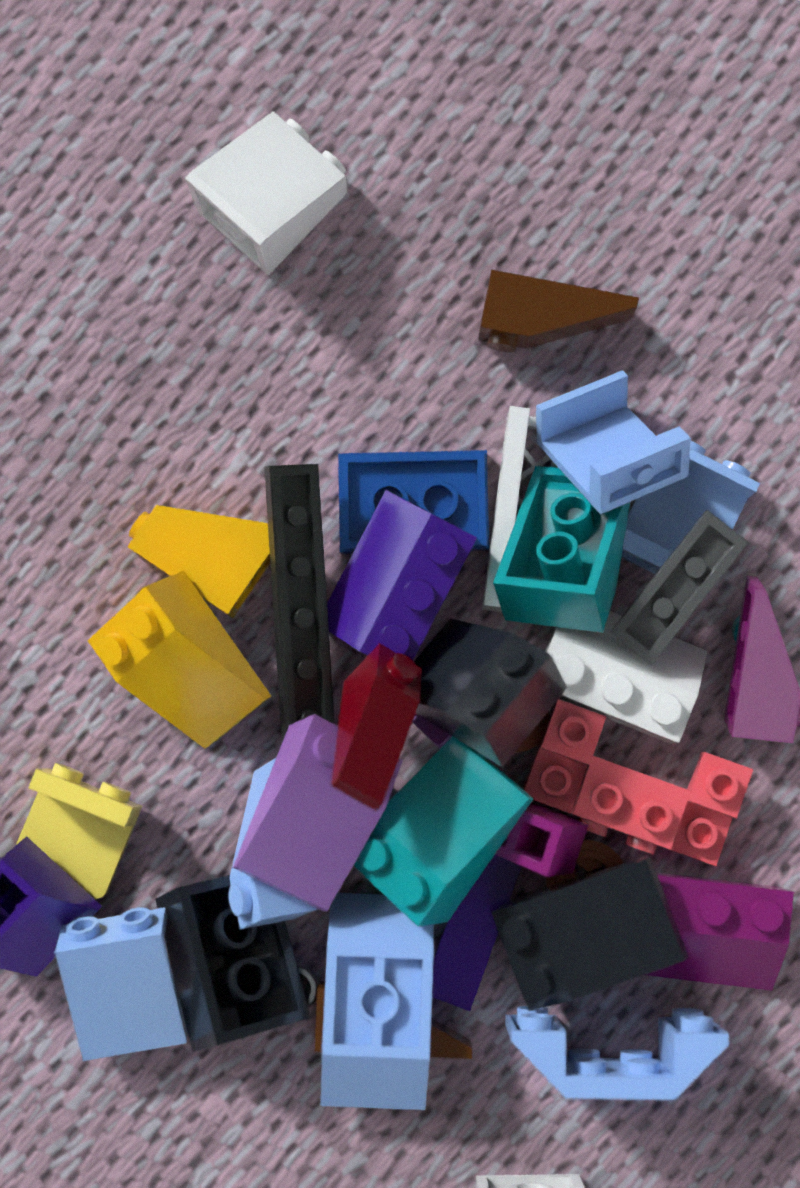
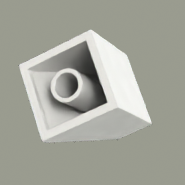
M274 111L193 169L185 177L198 213L268 276L347 194L346 175H344L346 169L343 164L330 152L324 151L321 154L308 143L310 141L309 135L296 121L289 119L285 122Z

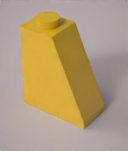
M155 505L150 514L145 511L136 519L128 534L132 538L127 546L129 549L169 576L184 571L203 599L232 618L235 617L270 565L268 523Z

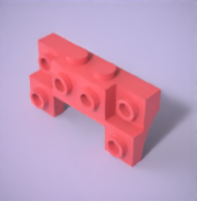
M558 699L555 702L544 735L531 764L523 790L534 801L580 817L578 821L588 824L587 831L606 837L608 829L611 828L628 834L625 845L654 855L658 845L717 866L732 819L738 817L753 769L707 752H701L688 788L676 786L593 756L607 716Z

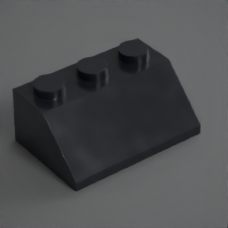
M230 875L180 886L155 899L157 909L165 908L167 913L164 938L192 1052L311 1018L285 921L240 929L238 917L233 913L229 903Z

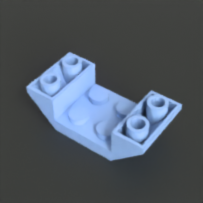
M337 893L330 905L322 1043L321 1106L426 1109L430 1060L433 924L417 927L385 895Z
M518 1006L517 1015L505 1014V1026L511 1042L565 1098L675 1100L729 1045V1033L715 1023L713 1018L703 1016V1010L696 1008L672 1009V1017H658V1058H652L651 1051L642 1049L621 1050L620 1058H600L599 1050L588 1048L568 1050V1057H566V1031L556 1015L548 1014L547 1007L528 1011L527 1006Z

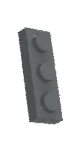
M708 510L705 511L609 633L652 665L749 542Z

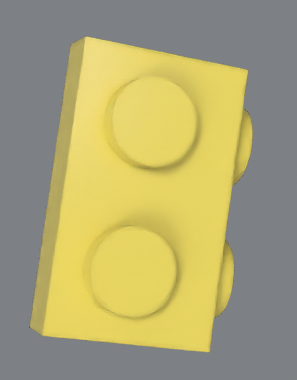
M55 763L53 769H36L28 788L38 793L16 845L27 836L94 899L104 897L109 890L143 806L129 801L132 793L118 786L102 782L101 787L97 788L82 782L84 773L71 767Z

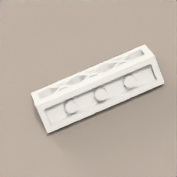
M510 406L507 415L482 610L502 612L493 582L516 521L517 507L520 509L522 500L519 497L520 483L533 474L535 466H543L551 460L546 455L536 463L525 449L527 429L537 430L536 417L529 416L530 408ZM523 459H525L530 468L522 473ZM551 460L550 467L558 468L557 465Z

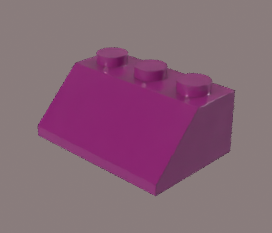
M656 872L689 957L685 961L645 975L773 991L789 947L794 891L775 886Z

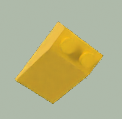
M184 571L145 586L88 640L93 650L119 685L204 749L211 746L271 697L269 691Z

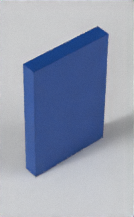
M487 450L338 453L340 554H353L385 490L477 537L471 551H489Z

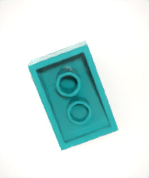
M535 466L493 582L504 620L603 633L616 593L630 502L600 514L559 468Z
M452 736L387 803L383 814L353 866L417 927L448 922L524 811L528 808L533 798L486 757Z

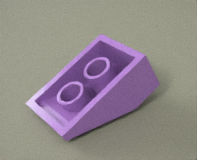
M313 714L289 725L232 868L321 911H327L383 814L403 760L399 759L383 805L377 811L372 810L331 786L338 726Z

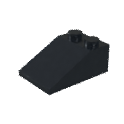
M452 618L449 619L414 661L418 667L422 668L420 702L416 714L501 767L508 762L567 689L551 654L511 632Z
M650 856L519 894L491 912L528 1011L573 1001L685 961L689 957Z

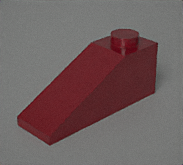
M381 643L374 648L343 683L331 782L332 787L374 811H377L384 803L420 702L422 668L418 667L408 656L402 653H395Z

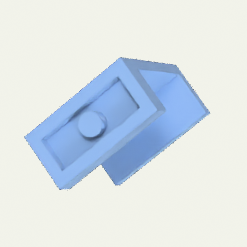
M623 370L536 405L537 444L600 514L684 479L689 474L691 438L679 426L656 436L627 407L628 375Z
M691 441L688 477L635 500L628 514L621 558L656 574L705 511L708 510L733 530L747 499L756 493L760 483L749 478L751 472L745 467L728 460H724L721 464L705 456L706 450L699 444Z
M134 908L118 916L101 919L88 916L78 918L70 924L62 925L55 955L83 1061L187 1043L188 1031L180 999L177 995L164 939L167 921L165 908L153 910Z

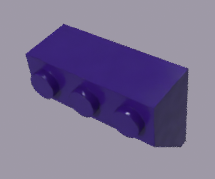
M385 490L327 602L329 632L366 655H369L381 643L395 653H402L408 656L413 661L477 537Z

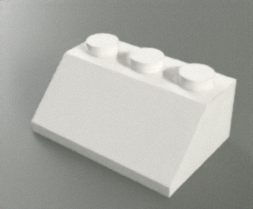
M611 611L609 612L603 633L554 627L545 651L552 655L567 686V689L559 699L607 716V719L668 744L680 742L698 697L707 656L706 650L673 638L655 662L650 665L609 633L622 617Z

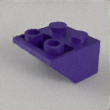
M27 836L0 859V969L37 977L56 957L55 951L62 925L70 924L78 918L93 917L102 905Z

